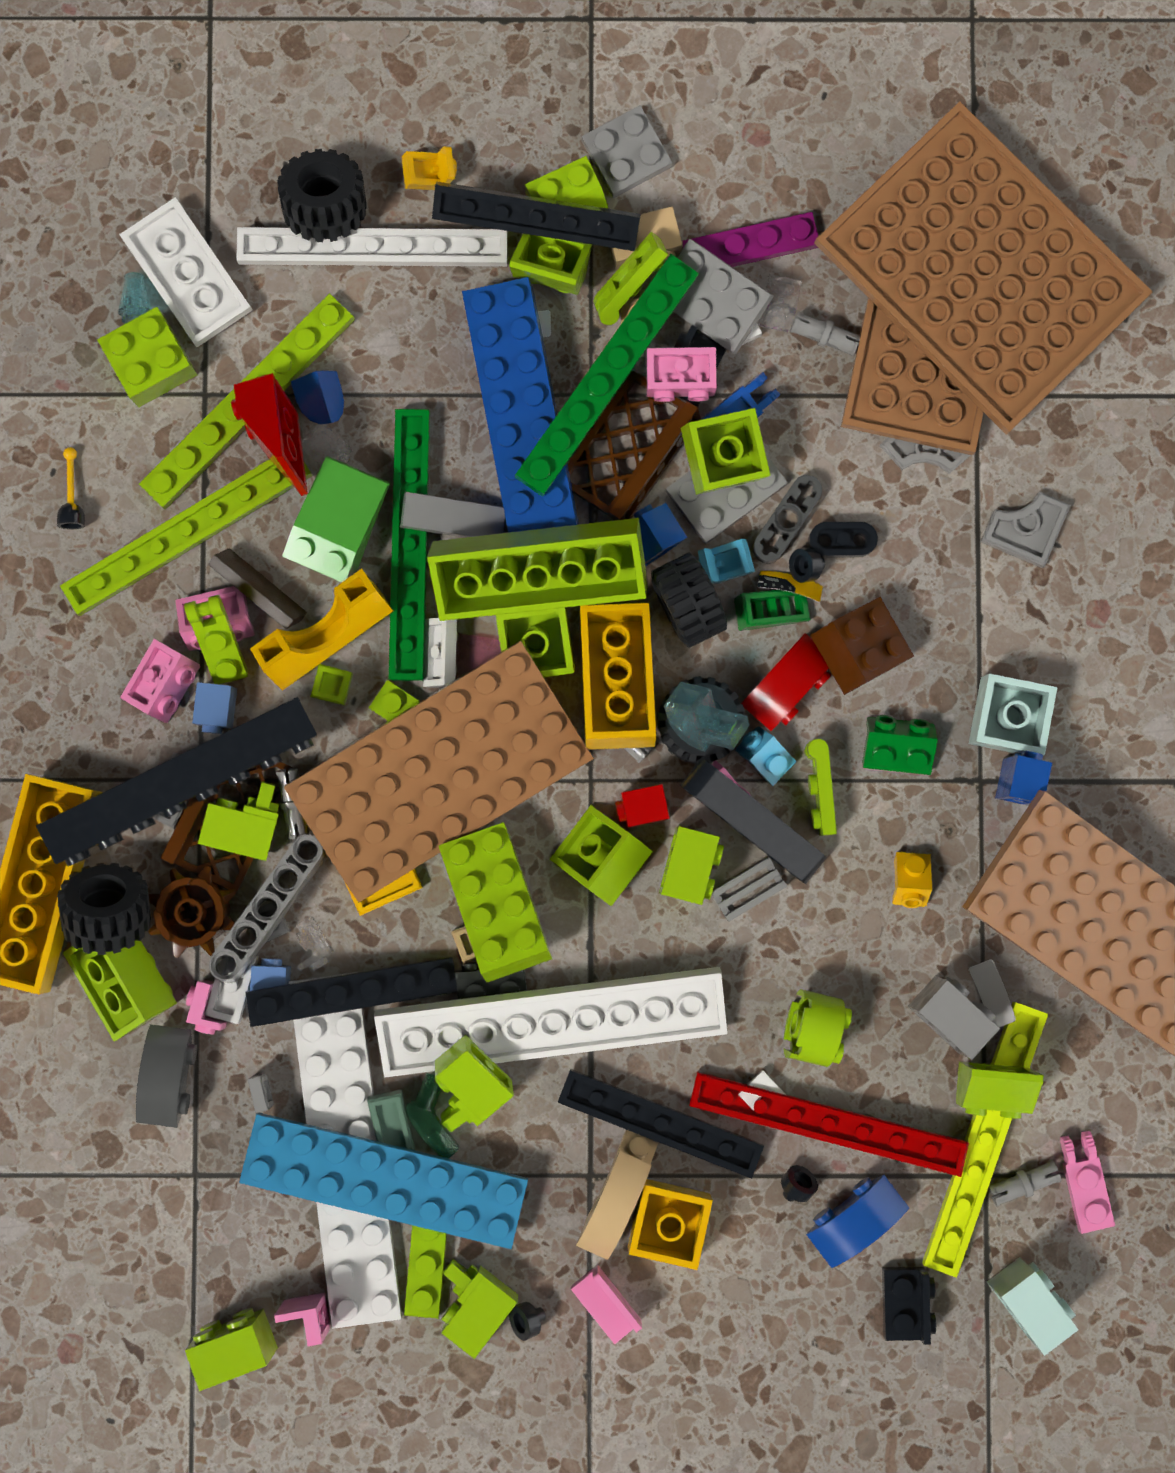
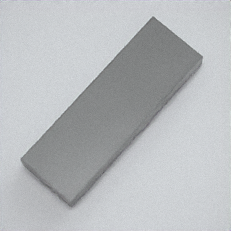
M406 492L403 499L400 527L465 538L501 534L504 531L505 513L503 507Z

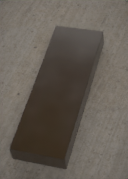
M230 548L215 554L210 560L209 565L285 629L299 623L307 612Z

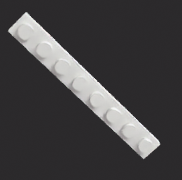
M237 227V262L239 265L507 267L508 232L498 229L358 228L357 230L351 229V235L345 238L339 236L337 237L338 240L330 242V239H324L322 243L316 242L315 238H311L309 241L303 239L301 233L296 235L291 231V228Z

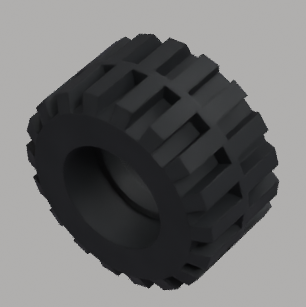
M322 148L315 149V152L312 153L305 151L301 153V157L297 158L294 156L291 158L289 165H284L281 169V175L278 176L277 180L278 193L284 221L287 226L291 227V231L294 234L301 233L302 238L308 241L311 238H315L316 242L323 243L324 239H330V242L337 241L339 236L345 238L351 235V229L357 230L361 226L360 221L365 219V209H367L362 171L359 170L358 164L355 160L350 161L348 155L345 153L338 155L337 150L332 149L325 152L322 151Z
M688 552L651 571V581L657 597L675 633L684 645L690 648L727 630V618L719 597L703 566L694 555Z
M693 677V679H686L673 687L664 698L658 713V730L663 744L667 746L668 751L672 755L679 757V760L696 764L700 758H703L707 762L713 763L715 760L717 761L729 754L741 740L743 727H745L743 716L745 710L743 704H740L738 700L739 696L735 691L732 692L726 683L715 681L716 678ZM695 701H706L712 704L721 716L720 730L713 738L706 741L691 739L684 733L681 727V714L684 708Z
M96 863L94 867L88 865L81 868V872H73L69 875L70 880L63 881L57 896L61 927L66 941H71V946L74 948H83V952L89 954L93 951L98 952V955H106V952L111 951L115 954L121 952V949L124 947L129 949L135 946V941H141L145 937V931H149L151 914L148 886L146 880L142 879V875L138 871L133 872L132 868L127 865L119 867V863H111L110 865Z

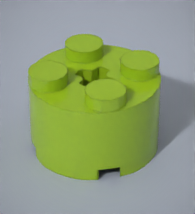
M800 989L797 995L801 996L799 1003L792 1001L786 1020L784 1040L790 1041V1050L783 1048L784 1056L824 1067H829L832 1063L839 1064L844 1053V1044L841 1043L843 1030H847L850 1026L852 1010L845 1008L843 999Z

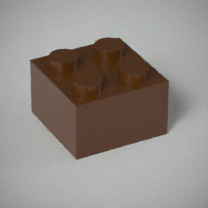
M881 596L832 621L810 635L844 695L914 657Z

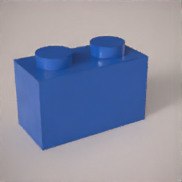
M1022 751V753H1015L1012 757L1004 758L995 799L1029 806L1039 790L1047 791L1052 763L1043 761L1042 754L1031 751Z

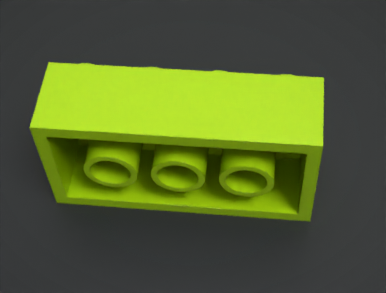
M504 822L438 845L480 973L485 981L488 983L552 960L510 834Z

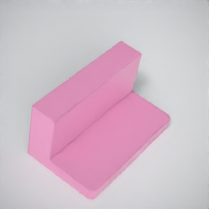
M599 1265L595 1266L571 1286L572 1292L614 1344L633 1329L636 1333L642 1329L641 1318Z
M319 1293L284 1300L274 1314L275 1323L303 1318L307 1345L322 1344L331 1328L326 1294Z

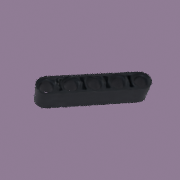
M700 758L680 784L683 789L804 884L809 882L827 857L705 759Z

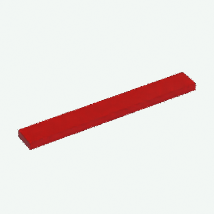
M698 1071L689 1104L690 1107L958 1177L962 1176L969 1146L968 1141L753 1087ZM741 1091L762 1096L761 1099L755 1101L754 1111L738 1095Z

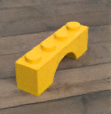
M362 568L334 588L335 597L333 605L319 622L299 631L276 629L250 648L263 672L282 691L393 612L379 588Z

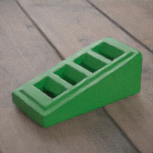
M771 590L742 593L734 599L739 631L809 622L811 620L807 597L789 591ZM790 597H794L796 615H791ZM776 599H780L782 616L779 617ZM762 601H766L768 618H764ZM751 603L753 606L754 619L752 616Z

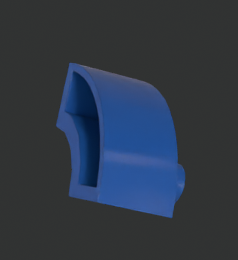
M666 503L654 509L649 504L633 515L635 518H639L645 566H648L687 538Z
M885 1175L874 1180H870L869 1177L861 1180L853 1187L852 1191L854 1193L833 1210L828 1207L814 1217L813 1221L816 1224L806 1235L831 1268L844 1263L863 1251L885 1234L910 1209Z

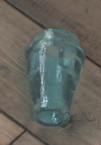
M130 272L124 275V286L118 314L122 317L124 324L152 309L145 285V276L138 272Z

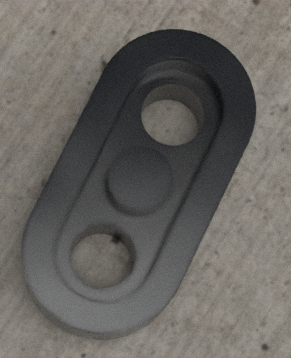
M822 522L812 529L808 537L809 547L816 549L823 558L865 557L875 549L878 542L876 530L866 522ZM822 535L828 536L831 544L829 546H822L819 542V537ZM856 535L862 536L865 540L864 545H855L853 537Z

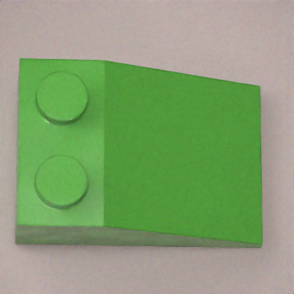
M326 456L294 522L282 557L339 582L345 581L358 570L390 483Z

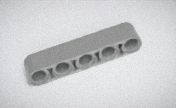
M304 834L292 843L216 949L209 961L210 972L216 979L224 983H233L242 977L321 866L325 858V850L315 836ZM306 844H313L318 848L317 855L311 860H304L299 856L300 849ZM286 872H293L297 875L296 884L289 889L280 887V877ZM267 900L275 901L277 904L275 914L271 917L260 916V905ZM245 929L256 931V940L250 946H242L239 943V935ZM226 957L234 958L236 962L235 970L229 975H221L218 970L220 961Z

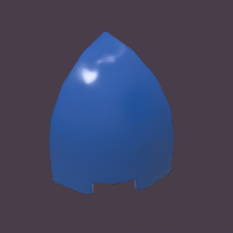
M314 371L291 381L296 402L301 412L310 421L320 425L339 421L343 414L344 398L337 371Z

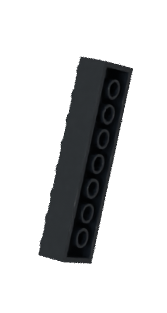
M296 697L36 825L54 863L59 864L65 861L69 867L92 856L89 849L97 845L100 850H103L124 840L121 833L129 829L135 834L155 825L153 817L164 813L166 818L171 817L188 808L185 803L186 801L194 797L197 798L198 802L219 793L218 785L229 781L230 785L233 786L251 777L248 770L258 765H261L262 769L265 770L282 762L280 754L293 749L296 755L314 746L311 739L317 737V733L299 698Z

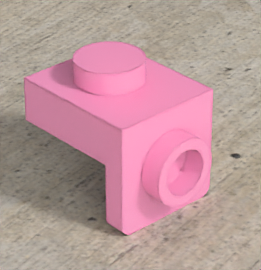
M203 979L197 981L196 986L192 985L189 989L186 1006H190L186 1022L195 1024L194 1030L214 1035L215 1030L221 1031L226 1028L227 1021L205 1015L214 982Z

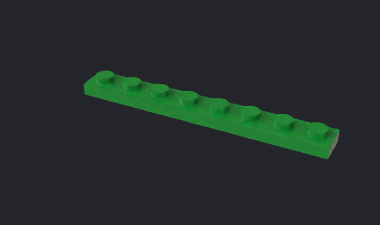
M670 254L515 474L516 479L542 497L546 494L699 275L698 272Z
M395 409L390 607L393 612L390 613L388 678L390 681H424L427 532L401 528L400 525L404 494L410 492L428 495L430 410Z

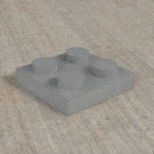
M641 105L581 136L584 147L613 198L672 168V161Z

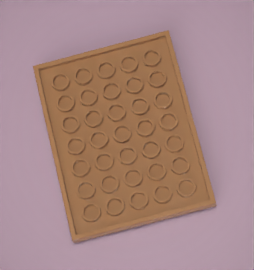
M961 102L957 103L818 236L814 243L1006 435L1153 292Z

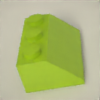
M135 941V946L129 949L124 947L121 949V952L115 954L113 951L106 952V955H98V952L94 951L89 954L83 952V948L76 949L73 946L63 952L114 1042L177 1004L171 987L162 978L153 956L147 952L142 941Z

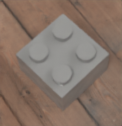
M935 976L908 1007L957 1053L972 1060L999 1031L1000 1028L992 1022L996 1016L982 1003L978 1004L974 1000L971 1002L966 997L970 992L956 979L952 980L949 977L942 979Z

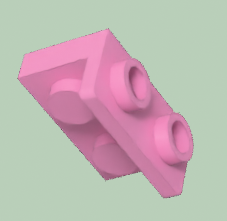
M716 347L647 348V397H654V401L670 402L675 400V397H688L689 401L700 402L708 400L709 396H715L717 389Z
M232 586L175 600L179 633L188 650L201 649L192 625L187 619L184 604L196 601L197 604L206 602L208 597L220 595L237 642L254 636V628L249 619L246 596L236 587ZM211 614L203 616L202 618L203 620L212 618L213 615Z
M153 639L120 698L147 715L168 723L176 712L188 687L194 681L200 664Z

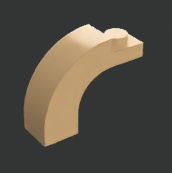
M629 1130L625 1131L604 1185L585 1220L576 1246L606 1260L609 1259L640 1197L652 1166L651 1162L658 1145L657 1142Z

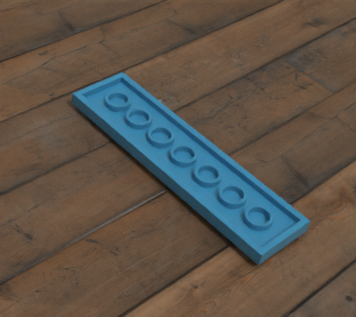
M257 1113L239 1183L512 1249L528 1178Z

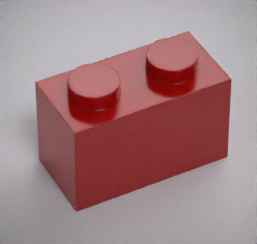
M663 784L621 792V800L615 801L619 822L625 821L627 828L670 819Z

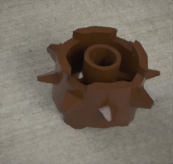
M205 866L196 877L184 878L173 868L170 870L171 883L163 888L160 894H148L149 902L156 907L153 914L155 924L148 932L150 935L162 934L166 940L173 942V956L179 958L188 947L199 945L212 956L215 952L214 940L222 935L224 930H231L236 923L230 917L231 908L229 900L236 894L235 889L222 890L218 884L212 882L211 867ZM189 904L198 907L197 919L195 917L188 918L186 911L191 910L188 906Z

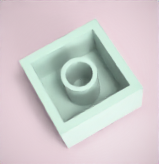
M987 674L981 677L968 744L1011 753L1031 751L1045 755L1057 687L994 674Z
M1019 1257L987 1281L1028 1339L1044 1356L1078 1331V1328L1071 1320L1076 1316L1067 1302L1060 1298L1054 1290L1050 1292L1054 1288L1053 1283L1041 1269L1039 1270L1034 1262L1028 1265Z

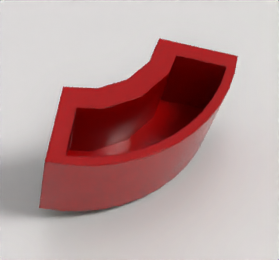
M804 633L741 703L746 710L770 731L780 722L786 726L799 712L795 705L813 686L819 690L831 677V674L827 671L829 667L813 639Z

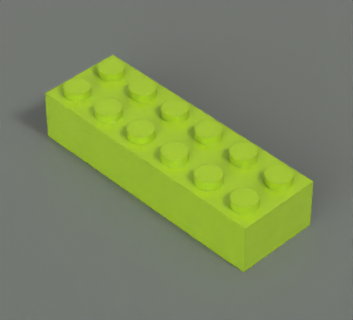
M639 518L433 541L427 556L440 621L646 599L648 580Z

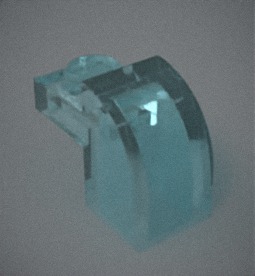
M680 682L664 704L666 715L673 731L684 742L700 751L706 752L711 744L734 750L749 727L746 715L716 709L711 688Z

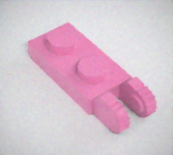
M1081 1132V1143L1086 1158L1076 1160L1074 1145L1070 1136L1060 1137L1065 1162L1062 1164L1078 1231L1083 1234L1114 1227L1115 1222L1100 1159L1097 1157L1096 1146L1091 1132Z

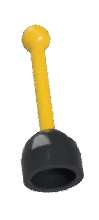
M68 447L63 452V456L67 460V503L58 510L57 527L74 530L85 527V515L83 509L74 503V459L77 457V451L72 447Z

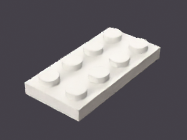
M176 197L119 234L196 347H199L252 311V308Z

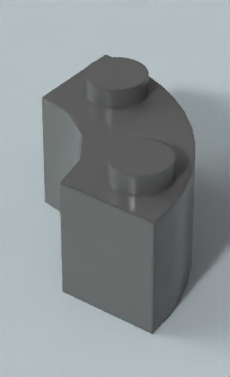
M150 1024L138 1075L136 1123L178 1128L181 1115L188 1113L190 1094L186 1093L189 1065H194L197 1055V1045L192 1044L190 1029Z

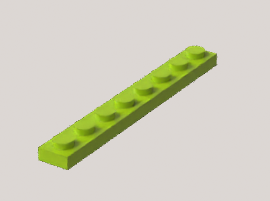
M329 293L241 382L273 373L285 391L291 385V381L297 379L355 321L354 316ZM234 389L139 483L165 510L246 430L242 419L237 420L232 410L231 401L235 399Z
M269 459L61 584L60 587L76 614L82 616L294 487ZM304 462L305 475L307 480L313 475L307 467L306 463Z

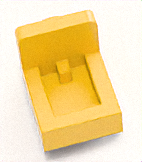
M444 146L438 153L406 151L401 156L405 189L435 190L437 181L451 183L455 179L457 163L452 156V148L449 146Z
M896 852L894 858L895 890L892 896V903L894 905H903L906 908L927 906L932 892L931 854Z

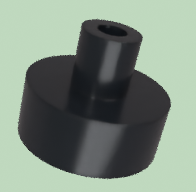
M814 548L797 549L792 553L789 560L790 573L800 583L816 581L825 568V560Z
M800 1165L791 1166L781 1178V1185L784 1190L783 1196L790 1202L794 1200L797 1202H807L818 1190V1182L815 1176L807 1168Z
M529 1302L516 1305L509 1313L512 1330L523 1341L537 1336L541 1331V1322L546 1319L545 1311L541 1307L535 1309Z

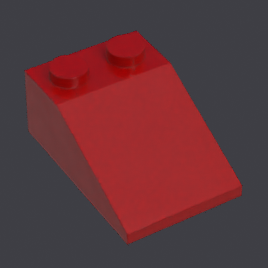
M271 373L234 384L235 399L231 401V406L236 419H242L249 438L256 440L263 452L301 496L307 495L298 413L277 379Z

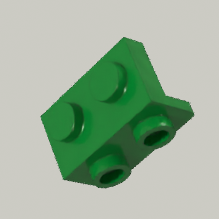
M888 715L867 717V736L862 758L863 768L931 775L938 742L936 728L933 723H929L924 719L898 720Z

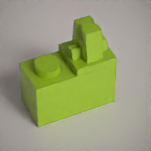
M262 781L258 798L249 797L243 810L237 809L238 802L218 797L216 803L209 802L198 844L266 861L279 812H277L279 804L271 802L275 784Z
M464 1035L435 1060L436 1083L444 1092L448 1093L451 1091L453 1093V1096L448 1100L449 1106L441 1113V1124L450 1132L466 1121L469 1124L473 1122L478 1127L514 1096L512 1079L467 1035Z
M452 1259L443 1274L456 1284L452 1291L458 1295L457 1301L460 1304L457 1305L453 1302L442 1316L441 1320L445 1324L441 1334L475 1359L518 1303L519 1295L481 1265L477 1268L472 1264L466 1269L456 1260Z

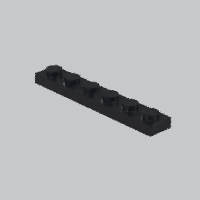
M438 181L435 184L432 219L629 251H635L641 216L638 213Z
M448 957L245 991L250 1027L457 992L453 958Z
M573 1069L569 1070L558 1099V1103L751 1179L764 1148V1145Z

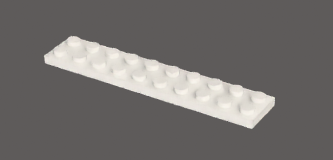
M720 967L379 1009L374 1012L384 1078L435 1071V1060L464 1035H467L496 1064L727 1034Z
M358 972L289 981V984L353 974ZM363 1008L293 1020L306 1124L376 1141L367 1103L368 1096L374 1095ZM316 1202L332 1329L402 1319L390 1220Z

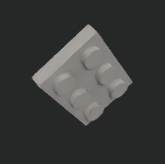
M689 239L679 254L678 259L698 272L699 275L673 312L690 324L698 327L700 331L730 352L737 354L774 296L694 240Z
M766 454L771 476L765 479L696 495L691 471H689L667 487L665 491L706 545L784 488L788 482Z

